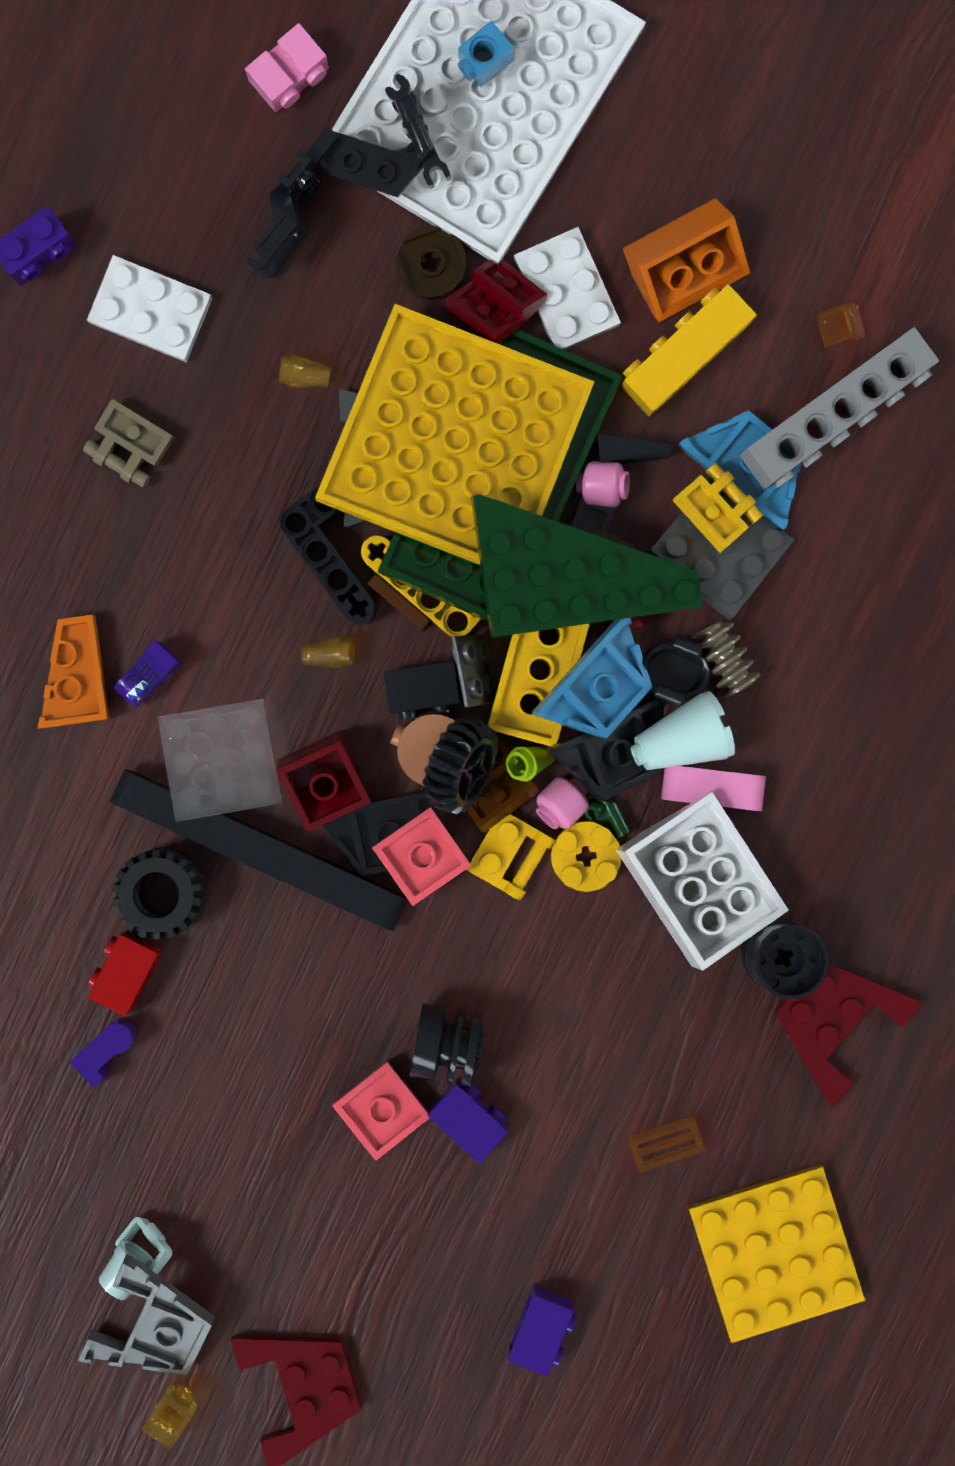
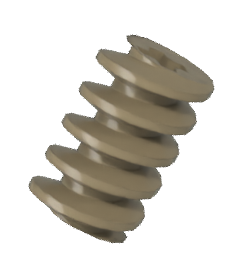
M719 621L690 637L691 639L702 638L703 641L700 643L702 644V651L709 650L710 653L705 657L708 664H716L710 676L722 675L723 678L716 685L717 689L729 688V691L722 699L749 687L761 675L759 671H747L754 663L753 659L741 660V657L748 649L746 646H734L741 638L740 634L728 635V631L734 626L733 621Z

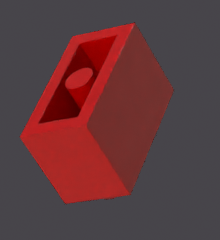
M128 931L121 933L119 937L113 936L104 951V955L108 956L103 968L97 967L88 982V986L92 990L87 998L126 1017L133 1011L164 949Z

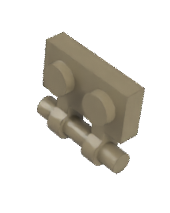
M112 399L94 427L97 432L105 436L104 440L99 445L89 439L83 448V452L93 457V462L99 466L104 467L106 465L118 472L120 478L127 483L134 482L144 488L149 482L150 476L140 470L142 463L145 460L157 467L174 437ZM117 444L132 452L128 461L113 454Z

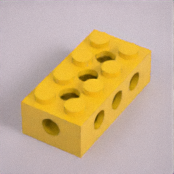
M589 624L556 628L558 641L554 645L543 644L539 638V631L512 635L488 726L491 729L495 730V732L547 746H552L558 742L562 725L537 717L534 714H526L520 707V701L524 695L533 694L541 702L578 662L582 654ZM541 660L548 665L549 674L546 679L537 680L531 676L529 669L532 662Z

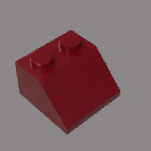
M341 730L277 759L276 773L307 832L371 803L356 759Z

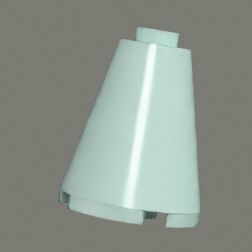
M710 691L700 693L634 738L635 745L631 746V753L638 766L643 765L646 770L724 760L733 756L735 744L730 726L724 727L720 716L725 715L717 698Z

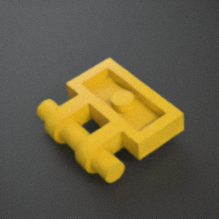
M714 463L706 471L708 476L714 481L713 484L710 485L700 475L673 499V502L721 553L749 528L740 518L743 514L752 524L757 522L763 514L754 505L756 500L750 494L746 496L733 482L735 477L729 471L724 472L717 463ZM721 491L736 505L733 509L719 495Z

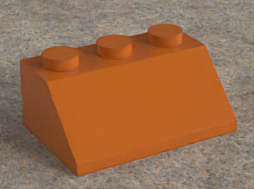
M716 198L623 248L632 277L658 323L702 300L715 287L721 290L727 284L730 285L750 274L735 217Z

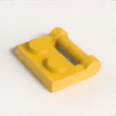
M509 814L488 830L470 862L471 866L466 870L521 901L526 893L524 888L547 848H552L556 840ZM528 836L535 840L513 881L509 882L502 877L525 837Z

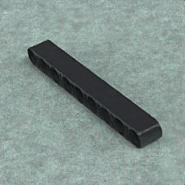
M123 770L110 798V802L118 807L387 930H395L408 902L406 896L134 771Z

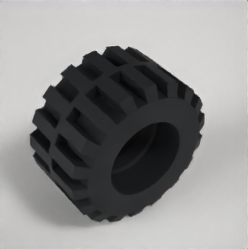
M172 848L151 849L129 859L125 863L126 866L119 870L116 875L118 881L113 884L112 891L116 892V898L112 899L113 907L118 906L120 912L116 915L120 921L124 919L128 923L125 927L131 932L136 930L139 932L138 936L144 938L152 936L153 939L170 938L187 929L198 919L200 911L204 909L206 904L204 896L207 895V887H204L203 881L206 879L204 873L200 874L197 867L199 865L196 861H190L187 858L188 855L184 852L178 853ZM156 872L170 876L179 889L177 906L171 912L164 914L151 910L145 904L142 897V885L145 878Z

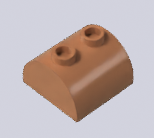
M431 714L415 719L407 727L398 724L390 743L398 746L399 763L403 771L413 781L423 785V779L426 776L424 769L428 766V756L434 750L433 745L438 743L440 734L446 732L447 726L450 723L454 724L455 720L443 715Z

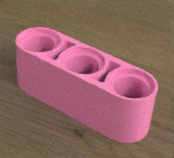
M684 766L667 767L664 769L661 799L692 803L707 793L713 792L722 807L762 811L766 776Z

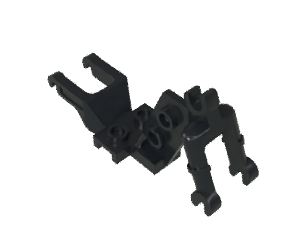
M395 75V80L401 87L400 90L396 91L391 87H386L385 92L388 98L393 101L392 106L395 112L401 116L402 126L406 128L407 136L412 142L405 148L394 151L335 132L327 126L306 153L301 150L297 154L299 158L298 163L287 176L282 173L278 177L281 183L270 193L273 224L254 247L257 254L261 256L260 260L256 261L250 257L247 259L249 266L257 270L262 277L267 279L274 278L280 268L309 234L297 201L302 203L306 197L310 199L319 191L322 186L320 180L324 177L322 174L323 169L333 177L397 198L423 168V177L430 189L435 187L431 179V173L434 170L443 171L446 180H451L450 171L446 163L440 160L427 132L428 127L422 121L424 118L417 110V100L411 91L410 83L403 75Z

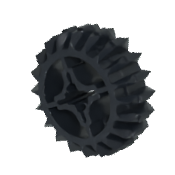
M467 717L463 719L458 718L454 721V724L450 723L447 726L446 732L440 734L438 743L433 745L434 750L428 756L429 763L424 769L426 773L423 779V785L425 786L424 795L427 796L428 802L432 803L436 808L454 814L464 813L468 810V807H472L475 804L476 798H480L484 787L488 786V780L493 775V766L497 763L495 756L499 750L497 747L498 737L495 736V730L484 724V722Z

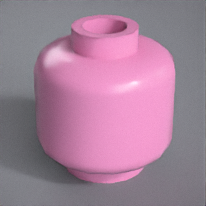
M591 461L587 463L584 473H579L576 480L577 493L582 494L584 501L589 505L617 507L622 499H627L629 494V472L624 471L622 465L618 462Z
M556 777L537 796L538 808L536 812L549 827L553 829L558 827L568 829L589 807L585 796L587 789L576 778L568 780L564 777Z

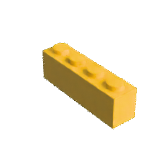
M729 284L721 291L716 287L711 290L700 302L704 307L695 315L690 311L675 324L678 331L669 339L663 335L649 348L652 355L643 363L637 359L623 372L626 379H624L621 387L648 417L653 415L744 331L757 316Z

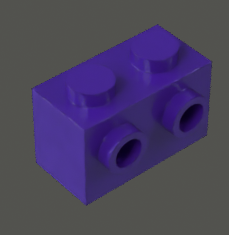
M47 205L0 238V262L9 275L21 286L25 282L35 279L43 269L53 262L63 259L77 244Z

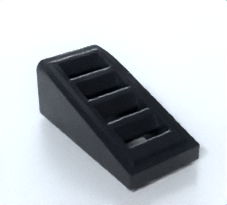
M603 433L597 434L595 438L597 461L628 464L664 460L671 452L670 445L665 443Z

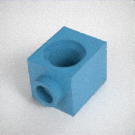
M491 20L458 47L459 62L457 65L467 80L471 81L474 79L482 87L514 61V47ZM480 51H487L493 57L487 62H481L474 56Z

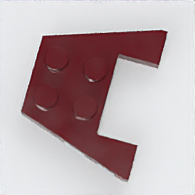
M828 963V972L823 983L812 994L800 999H784L775 1009L774 1013L801 1056L812 1078L817 1083L825 1100L834 1108L854 1083L827 1061L828 1057L873 1005L877 1006L898 1026L903 1028L923 1004L917 999Z
M244 1334L232 1336L231 1343L239 1371L275 1361L294 1427L261 1437L260 1443L267 1466H281L361 1410V1401L342 1338L297 1337V1339H289L270 1335L246 1337Z

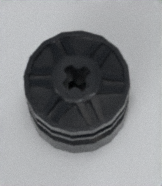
M777 918L741 944L740 960L745 973L755 984L783 999H800L812 994L823 983L828 972L829 955L824 941L813 930L786 918ZM779 948L784 950L781 953V957L783 960H781L780 962L775 960L778 957L776 951Z
M422 1003L410 1077L433 1081L438 1067L445 1066L447 1084H453L455 1068L463 1069L461 1086L470 1087L472 1078L479 1068L483 1046L482 1013L473 1011L470 1027L462 1026L464 1018L463 1009L458 1010L454 1023L449 1024L446 1023L445 1006Z

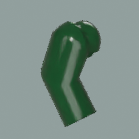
M597 798L588 801L589 807L584 813L587 819L609 822L617 838L633 831L617 802L598 800Z

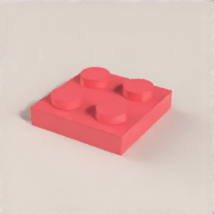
M429 807L372 847L412 906L471 866L432 807Z
M389 1060L380 1065L332 1104V1107L375 1161L430 1119L427 1116V1108Z

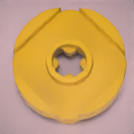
M592 821L575 822L570 828L562 830L557 836L551 849L552 867L556 875L566 886L582 892L596 891L615 879L621 865V858L616 851L620 845L609 829ZM588 846L590 852L596 853V858L591 860V865L584 866L583 861L576 860V854L582 853V847Z

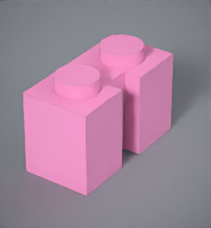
M299 23L277 41L278 45L270 52H263L245 68L249 82L275 113L282 107L284 109L291 107L299 99V93L308 85H317L326 76V70L329 69L326 54Z

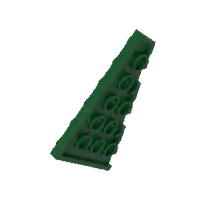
M481 494L471 496L491 638L703 607L699 573L696 570Z

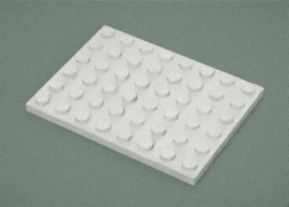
M411 0L332 130L394 151L409 145L412 141L407 136L406 128L402 126V118L395 112L392 106L393 101L388 98L385 92L386 87H391L396 91L400 90L401 87L396 82L395 75H403L410 83L411 91L417 100V110L424 118L422 121L428 127L427 132L440 160L446 163L450 171L451 180H446L443 171L434 170L431 173V179L435 187L430 189L423 177V168L398 198L382 192L379 193L434 227L440 228L441 231L454 235L462 244L499 265L644 30L646 22L611 0ZM492 20L514 47V61L484 86L480 87L474 79L471 81L467 80L457 65L459 62L458 47ZM480 51L474 57L478 61L487 62L493 56L487 51Z

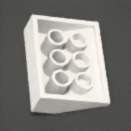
M713 792L707 793L652 825L616 849L690 965L703 971L789 911Z

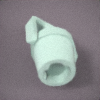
M135 1217L115 1242L117 1247L114 1249V1254L99 1277L101 1286L113 1297L119 1300H126L131 1295V1293L112 1287L126 1254L134 1257L157 1275L171 1258L172 1250L165 1242L166 1238L154 1223H150L149 1220L141 1217ZM140 1229L143 1230V1234L150 1243L160 1252L155 1260L143 1248L131 1242Z

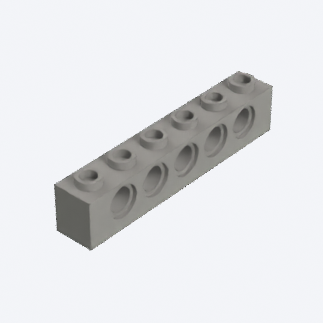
M913 327L749 446L739 456L764 490L773 483L779 488L795 476L792 469L802 463L807 468L823 456L819 450L823 446L830 443L834 448L851 435L847 430L856 422L860 428L878 416L875 409L882 403H885L889 408L906 394L902 389L908 384L912 383L916 388L930 378L933 374L929 369L937 364L939 359L917 329ZM890 365H895L900 369L902 378H897L892 374ZM863 385H868L873 389L874 398L865 395ZM835 404L841 405L846 409L847 418H841L837 415ZM808 424L818 428L820 432L819 439L809 435L807 431ZM780 444L787 445L791 449L792 459H786L781 455L779 451Z

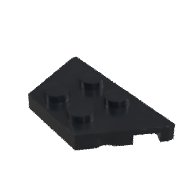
M652 697L637 704L608 738H598L584 732H579L548 747L549 752L598 800H607L661 773L662 768L646 770L643 765L638 766L632 756L631 746L635 745L634 738L660 720L661 706H666V701Z
M424 792L371 802L322 826L334 839L340 850L345 853L361 876H367L388 871L372 849L373 846L429 807H432L441 822L444 811L428 802Z

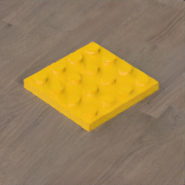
M821 1164L688 1205L731 1343L865 1301L829 1184Z

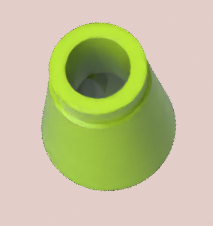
M549 746L516 747L506 759V769L512 778L520 781H529L551 765L554 761V756L549 752Z

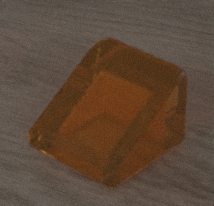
M848 302L816 314L825 348L865 338L857 304Z

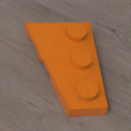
M92 614L58 619L50 658L51 667L48 683L45 685L43 698H45L41 717H39L37 729L109 720L96 616Z

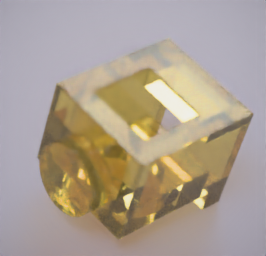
M169 1385L147 1416L141 1430L171 1450L197 1409L198 1403L193 1401L195 1399L193 1392L182 1385H178L176 1389ZM168 1406L176 1410L178 1413H172L169 1410Z

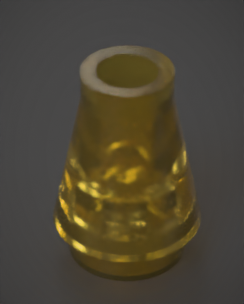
M291 353V356L282 355L278 383L286 384V388L328 387L331 366L319 364L294 353Z
M339 635L313 644L302 645V662L304 666L313 665L345 670L347 666H352L355 663L353 639L351 637L344 638L343 635Z

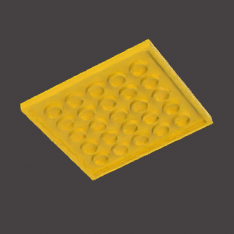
M394 304L315 500L480 565L471 496L481 494L542 516L594 381Z

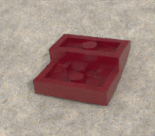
M502 259L499 265L489 260L473 270L470 283L446 297V308L484 339L500 344L518 330L541 307L547 299V293Z

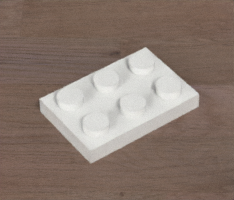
M579 227L514 255V261L519 272L547 293L546 301L537 312L552 345L567 350L620 326L619 317Z
M113 255L87 321L90 324L187 363L213 297L206 292Z

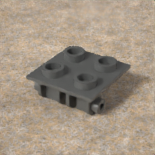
M483 634L452 636L453 646L451 650L454 664H457L455 670L459 673L457 680L461 683L459 684L461 701L464 702L465 708L494 703L497 687L494 677L490 675L488 665L490 650L487 642L483 639Z

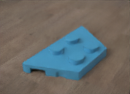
M748 410L697 435L685 438L679 443L678 447L704 469L708 470L714 463H717L724 472L729 471L735 477L733 482L746 496L750 494L756 500L754 505L767 519L782 531L787 527V518L791 501L794 498L796 479L801 463L792 469L795 476L781 487L777 488L773 483L765 490L762 488L739 456L749 446L772 430ZM780 444L779 451L781 455L786 459H792L791 449L787 445Z
M631 618L615 620L532 713L537 717L598 738H608L652 688L648 672L642 664L643 656L640 646L634 643L629 624L632 623Z

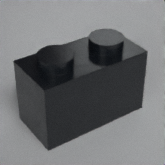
M454 661L383 671L389 713H397L398 720L419 717L418 710L432 708L433 714L454 712L453 705L460 704Z

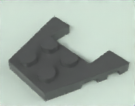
M126 1254L112 1287L144 1298L146 1301L127 1341H122L91 1329L78 1361L91 1364L93 1359L109 1360L108 1365L122 1367L124 1362L143 1364V1370L188 1375L212 1327L214 1315L134 1257Z

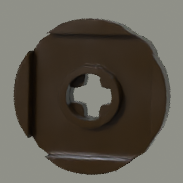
M419 228L411 232L399 248L396 257L397 274L404 288L411 292L415 298L420 300H439L455 292L463 283L466 270L464 248L458 238L445 231H441L440 228ZM428 255H432L434 260H441L442 264L437 266V271L430 272L429 269L424 270L421 266L426 263L425 257Z

